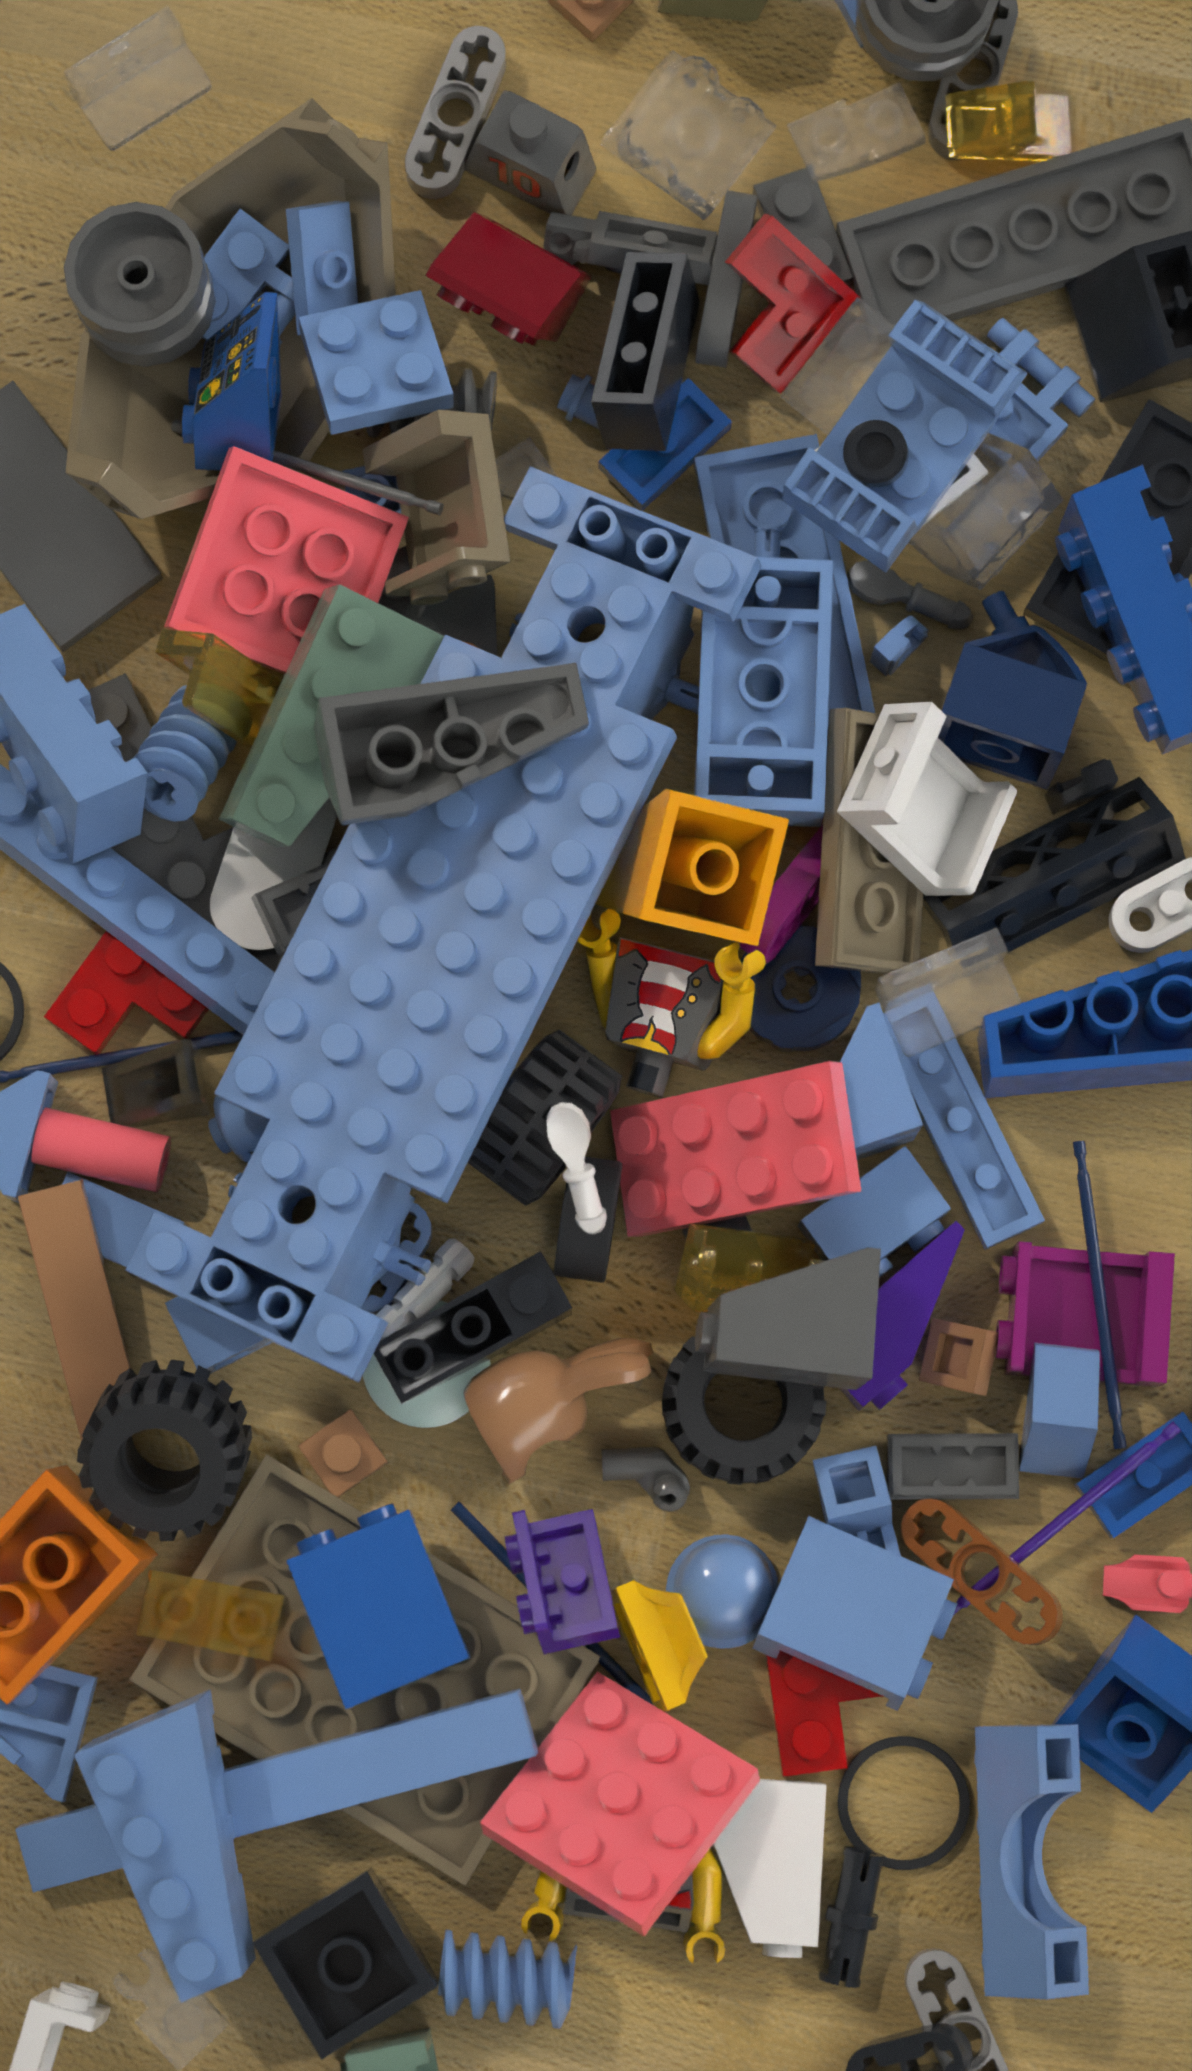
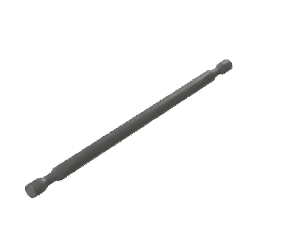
M175 419L171 430L182 434V421ZM274 450L273 462L284 467L407 506H418L424 508L427 512L439 516L443 512V503L420 499L412 493Z

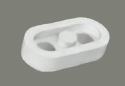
M1192 857L1133 886L1118 897L1110 910L1109 928L1113 938L1119 945L1132 952H1149L1192 930V901L1185 894V885L1192 882ZM1136 911L1144 912L1151 920V928L1145 932L1135 930L1129 921L1130 914Z

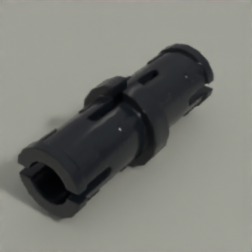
M844 1847V1859L835 1904H828L825 1918L831 1921L822 1970L819 1972L818 1979L838 1986L839 1982L843 1981L845 1982L844 1986L849 1988H860V1975L869 1930H876L879 1917L873 1913L882 1863L885 1862L886 1857L883 1854L866 1849L862 1853L859 1852V1848Z

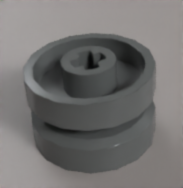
M856 0V29L865 51L883 70L908 81H937L960 72L979 53L999 0H927L929 2L924 0Z
M132 202L108 207L87 220L71 240L64 264L68 295L77 310L84 329L95 346L116 361L142 367L172 362L193 349L210 327L216 299L212 277L204 261L201 246L187 223L163 206Z

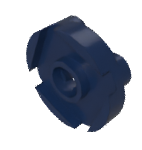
M803 923L775 958L765 964L763 970L758 974L750 977L755 983L749 1030L757 1038L781 1052L810 1051L831 1043L849 1027L860 1003L861 971L815 966L817 928L802 926ZM747 952L744 953V955H743V957H742V959H741V963H742V964H743V960H744L745 956L748 955ZM794 971L799 978L810 975L814 979L815 985L808 991L811 1000L800 1004L796 998L786 1000L783 997L781 991L787 986L784 977L787 973Z

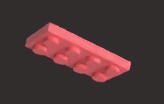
M823 1062L610 1110L617 1161L622 1163L620 1186L627 1236L642 1237L862 1192L842 1062Z

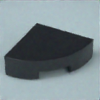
M1104 758L1080 769L1081 776L1063 783L1057 782L1053 784L1044 795L1052 815L1112 791L1119 779L1111 760Z

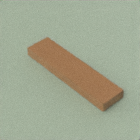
M83 1179L18 1196L81 1441L83 1439L81 1436L101 1394L109 1384L115 1385L121 1373L129 1368L132 1369Z

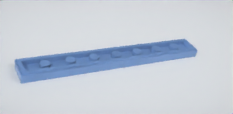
M521 1688L226 1768L222 1777L228 1812L232 1814L236 1838L535 1757L538 1754V1748ZM95 1804L24 1823L15 1829L33 1892L122 1869V1865Z

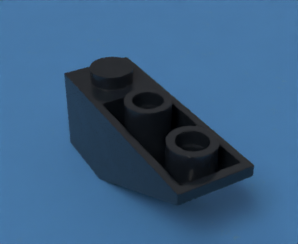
M540 1251L380 1340L373 1354L399 1401L403 1404L572 1315L573 1307Z

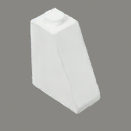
M760 1779L751 1794L713 1843L751 1943H763V1955L802 1958L803 1946L818 1947L826 1784L821 1782Z

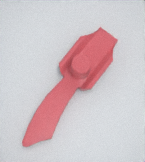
M1135 1554L1124 1562L1115 1565H1105L1103 1569L1102 1596L1114 1598L1124 1603L1131 1610L1181 1613L1189 1605V1598H1192V1574H1190L1189 1563L1183 1557Z

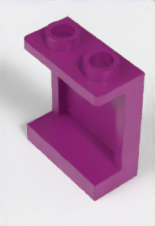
M1018 1241L1013 1246L1012 1256H1002L999 1272V1294L1010 1295L1008 1320H998L996 1325L998 1343L995 1358L1005 1359L1004 1375L1030 1377L1035 1342L1099 1350V1382L1105 1383L1087 1250L1032 1246V1242ZM1100 1251L1118 1384L1160 1387L1167 1383L1175 1253L1149 1251L1145 1255Z

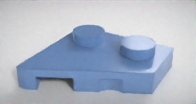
M49 1665L10 1704L6 1705L0 1699V1753L39 1784L51 1799L64 1802L67 1798L76 1764L74 1754L80 1749L98 1677Z

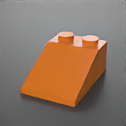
M67 1465L46 1469L0 1519V1699L6 1705L17 1698L94 1623L158 1556L143 1539L132 1536L134 1530L127 1523L124 1522L121 1528L117 1529L107 1522L111 1512L106 1507L98 1512L89 1502L93 1490L91 1488H82L79 1477Z

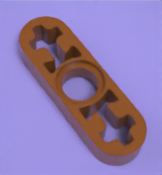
M923 1499L908 1508L901 1523V1533L907 1547L934 1571L954 1579L951 1586L1008 1637L1022 1644L1041 1645L1056 1636L1063 1621V1611L1057 1597L951 1504L937 1499ZM943 1513L946 1519L941 1528L955 1542L962 1543L965 1533L972 1537L971 1542L962 1546L954 1554L949 1568L943 1563V1559L953 1553L946 1546L934 1540H929L923 1544L920 1540L925 1533V1529L919 1523L924 1515L937 1518ZM978 1553L990 1554L995 1558L999 1566V1576L996 1583L984 1591L973 1589L967 1583L964 1574L967 1561ZM1014 1576L1021 1580V1584L1011 1590L1017 1597L1031 1604L1041 1599L1045 1604L1039 1613L1042 1619L1046 1621L1043 1628L1038 1629L1028 1626L1021 1631L1017 1625L1021 1621L1022 1615L1013 1605L1002 1601L998 1611L992 1607L991 1603L1002 1597L1009 1590Z

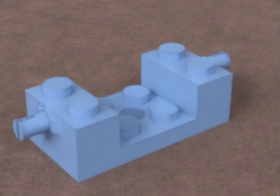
M767 526L757 527L754 530L755 556L758 557L761 568L734 623L701 610V654L694 796L789 819L788 826L821 827L825 812L833 560L780 558L782 530L777 527H771L769 551H766ZM768 670L779 677L783 690L774 700L761 702L748 694L745 687L747 678L756 671Z

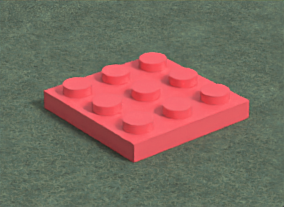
M235 446L230 447L164 628L285 674L324 589L340 584L376 603L379 602L409 517Z
M597 1671L540 1744L538 1754L527 1761L481 1820L480 1824L484 1835L634 1931L645 1936L759 1783V1772L756 1767Z

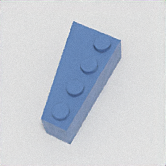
M23 604L0 614V743H2L11 759L9 760V769L18 790L24 796L31 793L40 808L38 817L46 838L53 846L61 844L70 861L74 864L141 835L147 771L137 757L124 762L118 747L122 745L120 734L110 720L99 724L96 723L90 693L79 678L68 682L65 681L63 677L66 675V668L63 656L26 605Z

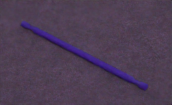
M1174 1421L1171 1422L1157 1438L1143 1445L1010 1556L1019 1564L1151 1457L1165 1441L1171 1440L1179 1434L1181 1429ZM997 1565L975 1583L972 1588L977 1591L991 1588L998 1579L999 1566ZM962 1595L959 1596L956 1602L957 1607L953 1615L971 1604Z

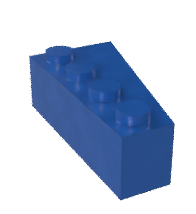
M1140 465L1072 494L1058 528L1060 535L1055 536V544L1065 568L1069 572L1076 569L1086 589L1085 592L1081 593V601L1090 623L1094 628L1103 626L1112 648L1107 650V657L1117 681L1121 685L1129 683L1139 704L1133 707V713L1142 736L1147 742L1155 740L1161 754L1164 755L1192 743V587L1188 578H1184L1180 573L1173 575L1169 564L1172 562V554L1169 542L1173 541L1164 517L1155 518L1148 514L1140 493L1142 490L1151 487L1144 466Z
M1192 949L1185 952L1178 950L1157 957L1155 962L1122 973L1118 970L1097 977L1094 982L1066 992L1062 989L985 1015L977 1036L984 1097L995 1098L1192 1081Z

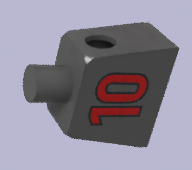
M506 90L501 94L479 133L464 167L466 172L549 214L555 212L566 215L573 214L596 173V165L584 131L578 125ZM565 169L569 170L567 175L564 177Z

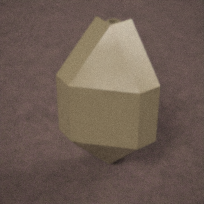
M313 98L175 192L165 207L187 223L199 241L205 257L239 209H242L289 245L286 209L332 201L349 202L358 304L396 296L388 143L358 138L352 130L334 120ZM289 253L279 266V269L292 277ZM265 285V287L259 293L257 298L261 296L264 292H276L267 285ZM294 316L279 336V339L283 342L280 345L282 398L274 450L310 461L328 434L329 427L302 337L297 335L296 316ZM85 329L80 335L65 473L107 508L144 519L211 498L221 470H195L194 444H184L182 434L171 430L175 419L182 421L184 405H190L188 394L190 367H201L205 339L201 338L193 349L172 362L142 367L118 362L95 346Z

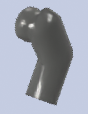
M659 1447L602 1449L603 1481L636 1480L653 1499L656 1507L666 1512L677 1511L684 1506L690 1491L688 1478L685 1472L663 1449Z

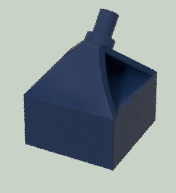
M1002 590L991 594L982 601V605L995 630L991 633L992 636L969 641L964 644L941 709L947 717L938 738L962 762L1047 790L1065 753L1087 682L1071 656L1050 634L1041 627L1029 625L1025 616H1017L1007 595Z

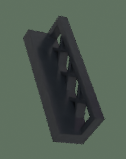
M1139 776L993 850L974 892L973 899L948 911L942 902L955 895L926 896L923 894V906L941 928L953 963L962 975H965L1119 897L1126 890L1186 858L1174 816ZM1136 803H1139L1145 810L1129 820H1113L1114 814ZM1071 836H1087L1085 842L1072 849L1057 848L1059 842ZM1016 864L1031 865L1028 871L1016 877L1001 876L1004 870Z

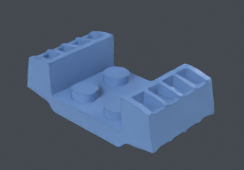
M919 300L913 301L888 335L891 347L817 451L810 447L807 449L783 486V502L885 573L911 538L921 529L990 432L1000 413L1027 375V372ZM869 420H883L893 424L903 434L908 447L909 458L903 474L895 482L883 487L865 486L851 476L844 462L843 447L848 434L857 425Z

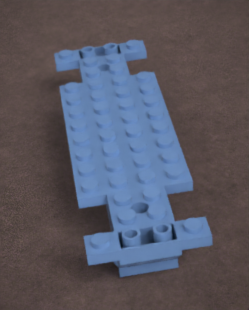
M531 466L504 517L505 527L508 532L555 550L525 612L518 613L515 617L518 625L512 623L510 628L511 639L502 657L445 635L421 684L577 663L589 720L588 728L408 816L349 825L214 1093L221 1100L269 1122L244 1172L238 1173L233 1179L237 1186L230 1185L228 1191L230 1200L212 1236H206L155 1211L125 1269L140 1279L358 1383L388 1325V1322L361 1309L372 1286L387 1270L420 1286L426 1277L420 1272L404 1265L409 1264L426 1273L430 1270V1260L423 1259L399 1247L401 1227L415 1201V1198L409 1194L411 1189L414 1188L442 1202L448 1203L677 739V735L672 728L653 721V717L668 702L695 712L698 715L699 687L679 679L681 661L694 636L690 627L693 609L696 607L734 623L761 568L758 557ZM597 623L605 625L603 633L596 640L588 643L578 642L580 633L587 626ZM315 1196L316 1209L312 1217L304 1223L293 1224L292 1212L295 1205L305 1197Z

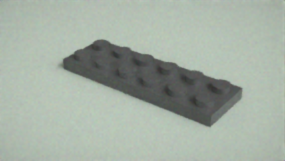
M1189 117L838 222L836 233L853 277L852 282L856 294L861 297L859 303L873 345L889 340L888 335L914 300L926 303L949 320L954 321L1064 288L1068 282L1133 246L1192 231V121Z

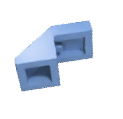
M871 1446L813 1460L825 1523L901 1556L892 1524V1503L877 1447Z

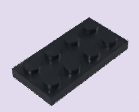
M1148 399L1100 482L1140 465L1144 466L1151 487L1142 490L1140 494L1149 516H1154L1155 518L1163 516L1173 541L1169 542L1172 554V562L1169 564L1173 575L1180 573L1184 578L1189 579L1192 574V423ZM1057 553L1025 607L1023 615L1109 663L1107 650L1111 649L1112 646L1103 626L1094 628L1085 613L1081 601V593L1085 592L1086 589L1076 569L1069 572L1065 568Z

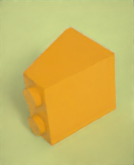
M665 789L643 806L595 904L638 919L758 946L789 819Z

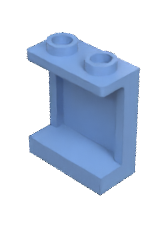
M808 1516L752 1649L777 1659L781 1650L887 1697L886 1706L898 1711L906 1694L918 1699L925 1685L933 1662L922 1658L930 1636L942 1640L951 1622L957 1603L946 1598L954 1579Z

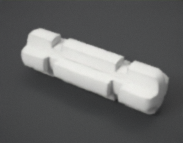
M454 1238L448 1239L434 1254V1262L431 1263L429 1272L417 1271L426 1277L424 1282L417 1286L413 1282L408 1281L393 1297V1305L386 1304L376 1314V1316L388 1322L380 1340L427 1315L451 1289L453 1285L452 1280L459 1281L467 1273L475 1259L467 1247Z

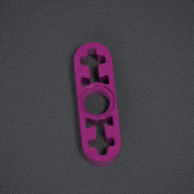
M823 824L773 885L758 946L740 942V949L748 954L755 950L763 953L766 964L775 958L819 903Z

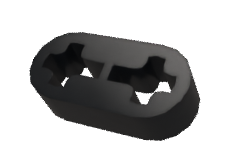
M935 2023L876 2038L865 2043L848 2060L846 2071H866L865 2069L874 2062V2057L876 2063L881 2067L899 2063L901 2071H943L939 2062L920 2066L917 2062V2058H921L934 2047V2041L940 2051L950 2050L953 2055V2060L945 2067V2071H968L973 2059L972 2046L967 2036L957 2027L947 2023Z

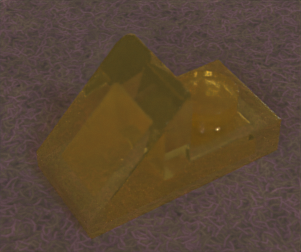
M1020 81L951 93L946 96L949 158L1045 161L1071 153L1068 95L1036 94L1033 81Z

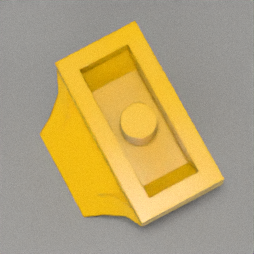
M635 1580L616 1587L611 1591L616 1618L653 1705L665 1713L686 1703L694 1678L708 1656L682 1594L651 1589Z

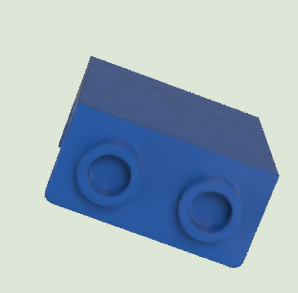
M393 1503L358 1517L357 1520L361 1529L339 1539H336L333 1529H329L297 1542L296 1545L300 1555L286 1560L345 1709L357 1706L471 1658L432 1566L412 1511L408 1509L397 1514Z

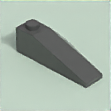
M577 663L321 697L318 700L314 731L325 788L341 825L408 816L588 728L589 720Z

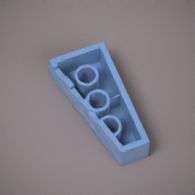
M211 1689L95 1738L74 1754L181 2003L241 1978L256 1959L242 1873L238 1872L233 1842L235 1832L232 1814L228 1812L222 1777L224 1773L220 1745H217L212 1718L214 1707Z

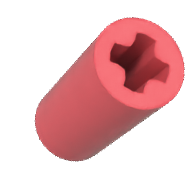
M45 1107L36 1128L31 1161L37 1165L158 1192L168 1165L171 1136Z

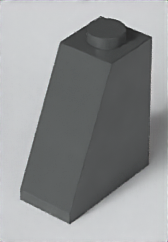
M864 1248L721 1294L708 1307V1313L700 1312L697 1320L695 1350L696 1352H705L703 1372L858 1390L872 1379L881 1249Z

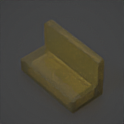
M162 629L155 653L189 675L182 699L183 706L243 746L251 749L282 681L213 633Z

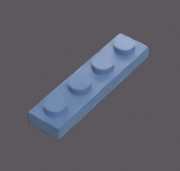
M933 990L883 1013L920 1118L984 1250L1042 1224L1045 1219Z

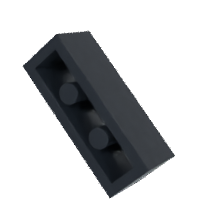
M626 252L591 400L605 449L667 450L700 303L688 254Z

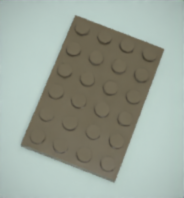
M266 1454L129 1679L170 1706L211 1689L214 1707L212 1718L215 1733L257 1759H263L521 1688L538 1748L575 1701L601 1656L584 1646L543 1654L536 1632L524 1634L518 1606L427 1552L471 1658L357 1706L345 1709L286 1560L300 1555L296 1545L297 1542L315 1534L333 1529L336 1539L360 1530L357 1518L364 1515V1513ZM530 1758L340 1810L466 1886L492 1842V1839L483 1834L480 1822Z

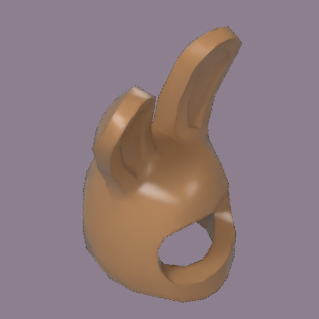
M616 1338L587 1347L570 1358L563 1360L556 1355L537 1350L520 1352L493 1363L472 1377L464 1389V1398L477 1428L502 1467L503 1472L501 1474L508 1485L526 1474L527 1461L531 1454L539 1447L554 1440L571 1442L584 1430L588 1415L584 1393L593 1389L636 1382L647 1377L651 1372L647 1357L654 1354L652 1344L634 1338Z

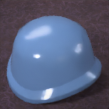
M723 1534L702 1538L682 1551L670 1569L666 1592L682 1594L703 1645L725 1649L742 1646L757 1638L779 1583L771 1561L757 1545L739 1536Z

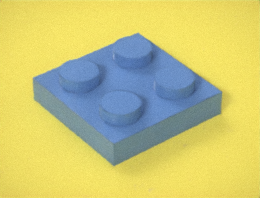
M421 290L299 317L300 334L331 435L427 414L438 409L445 410L454 407V394Z

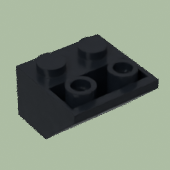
M1192 231L1133 246L1065 285L1064 289L1100 403L1192 378Z

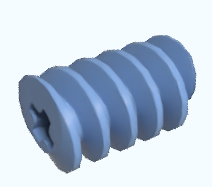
M195 682L180 687L172 695L169 705L161 712L158 722L153 725L149 736L142 742L138 753L133 757H137L147 771L144 808L161 819L174 822L185 821L195 814L198 803L206 796L209 785L217 778L218 770L225 765L228 754L235 749L238 738L245 732L247 725L245 710L236 697L215 685Z
M446 1929L438 1995H441L443 1998L447 2016H455L464 1998L469 1999L473 2019H482L492 2001L496 2004L500 2022L507 2023L516 2005H521L526 2025L533 2026L542 2009L548 2008L552 2027L560 2029L570 2011L577 1945H575L566 1963L561 1961L558 1944L549 1941L541 1959H535L532 1942L526 1938L522 1939L514 1956H509L505 1937L500 1935L496 1936L489 1952L483 1953L479 1935L475 1932H470L462 1950H456L452 1930Z

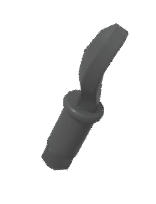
M865 560L856 562L847 572L848 585L851 591L864 602L879 606L901 601L907 604L905 608L907 612H912L913 610L948 625L947 628L953 630L968 628L973 621L971 609L962 601L956 602L925 589L919 582L914 587L903 581L890 568L885 573L870 561Z

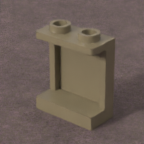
M438 409L362 449L366 474L396 476L399 490L412 493L420 499L434 500L444 504L443 512L439 516L427 512L424 508L407 506L400 503L402 515L409 517L404 533L410 570L385 581L386 595L410 597L411 604L413 605L440 603L448 599V591L456 587H470L482 584L487 581L486 573L511 562L488 414Z

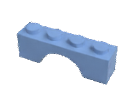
M1078 1724L976 1726L974 1761L977 1771V1832L979 1835L981 1881L979 1896L982 1909V1967L984 1970L985 1996L1055 1999L1088 1995L1086 1926L1071 1918L1058 1905L1047 1885L1042 1862L1043 1839L1052 1815L1065 1800L1081 1792Z

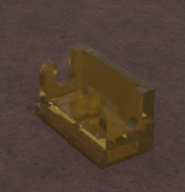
M690 1223L674 1291L694 1312L708 1313V1307L721 1294L824 1262V1260L813 1259L815 1244L809 1239Z

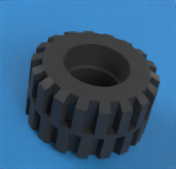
M561 1030L545 1036L509 1078L468 1164L525 1206L540 1199L567 1167L564 1161L552 1149L547 1136V1115L551 1107L559 1103H572L577 1106L589 1121L590 1132L592 1133L618 1095L622 1075Z
M692 1336L682 1346L677 1356L674 1357L663 1386L662 1416L665 1420L666 1432L670 1441L674 1443L680 1452V1456L689 1465L692 1464L700 1470L701 1474L713 1480L716 1478L726 1481L727 1484L736 1485L743 1483L757 1484L769 1481L771 1478L782 1475L794 1467L807 1454L821 1431L820 1427L826 1413L827 1401H824V1388L826 1386L776 1381L781 1392L782 1408L774 1427L763 1436L752 1440L729 1438L720 1433L707 1416L705 1393L709 1382L717 1373L703 1372L705 1352H696L695 1337Z
M171 1359L167 1369L160 1370L157 1360L143 1363L138 1375L131 1368L121 1373L115 1385L109 1384L101 1394L81 1436L83 1439L78 1448L77 1462L84 1464L78 1475L82 1488H94L89 1499L91 1505L97 1512L106 1507L111 1512L107 1522L117 1529H120L125 1522L135 1527L132 1536L145 1540L149 1531L159 1532V1539L162 1542L174 1541L178 1530H183L187 1538L201 1533L205 1522L213 1526L222 1518L226 1506H231L251 1451L248 1449L252 1441L251 1425H243L247 1411L242 1401L234 1403L229 1401L233 1389L224 1380L216 1386L208 1381L211 1373L210 1370L198 1365L195 1374L184 1371L185 1361ZM147 1429H164L176 1433L192 1446L200 1464L183 1471H168L155 1467L139 1454L133 1443L132 1435Z

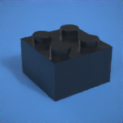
M372 1867L253 1942L254 1947L321 2060L434 1990L439 1984V1979Z

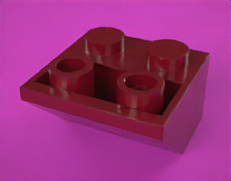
M476 212L472 213L433 261L425 275L441 285L436 295L442 300L467 313L472 311L481 316L484 310L495 316L490 325L493 329L518 343L524 344L526 342L533 346L536 345L538 339L558 341L592 278L586 272L488 216Z

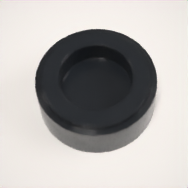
M869 420L857 425L848 434L843 447L844 462L849 473L856 480L869 487H883L895 482L903 474L908 463L909 452L903 434L893 424L883 420Z

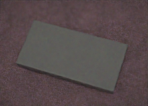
M11 381L0 389V571L63 653L160 582L163 576L115 512L107 508L65 473L68 451L16 383Z

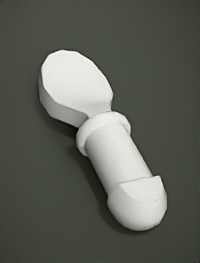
M559 1103L551 1107L547 1115V1136L552 1149L568 1167L563 1173V1178L569 1184L577 1213L575 1220L578 1226L588 1234H597L605 1227L607 1215L606 1209L601 1205L595 1184V1168L584 1161L591 1140L589 1121L577 1106L572 1103Z

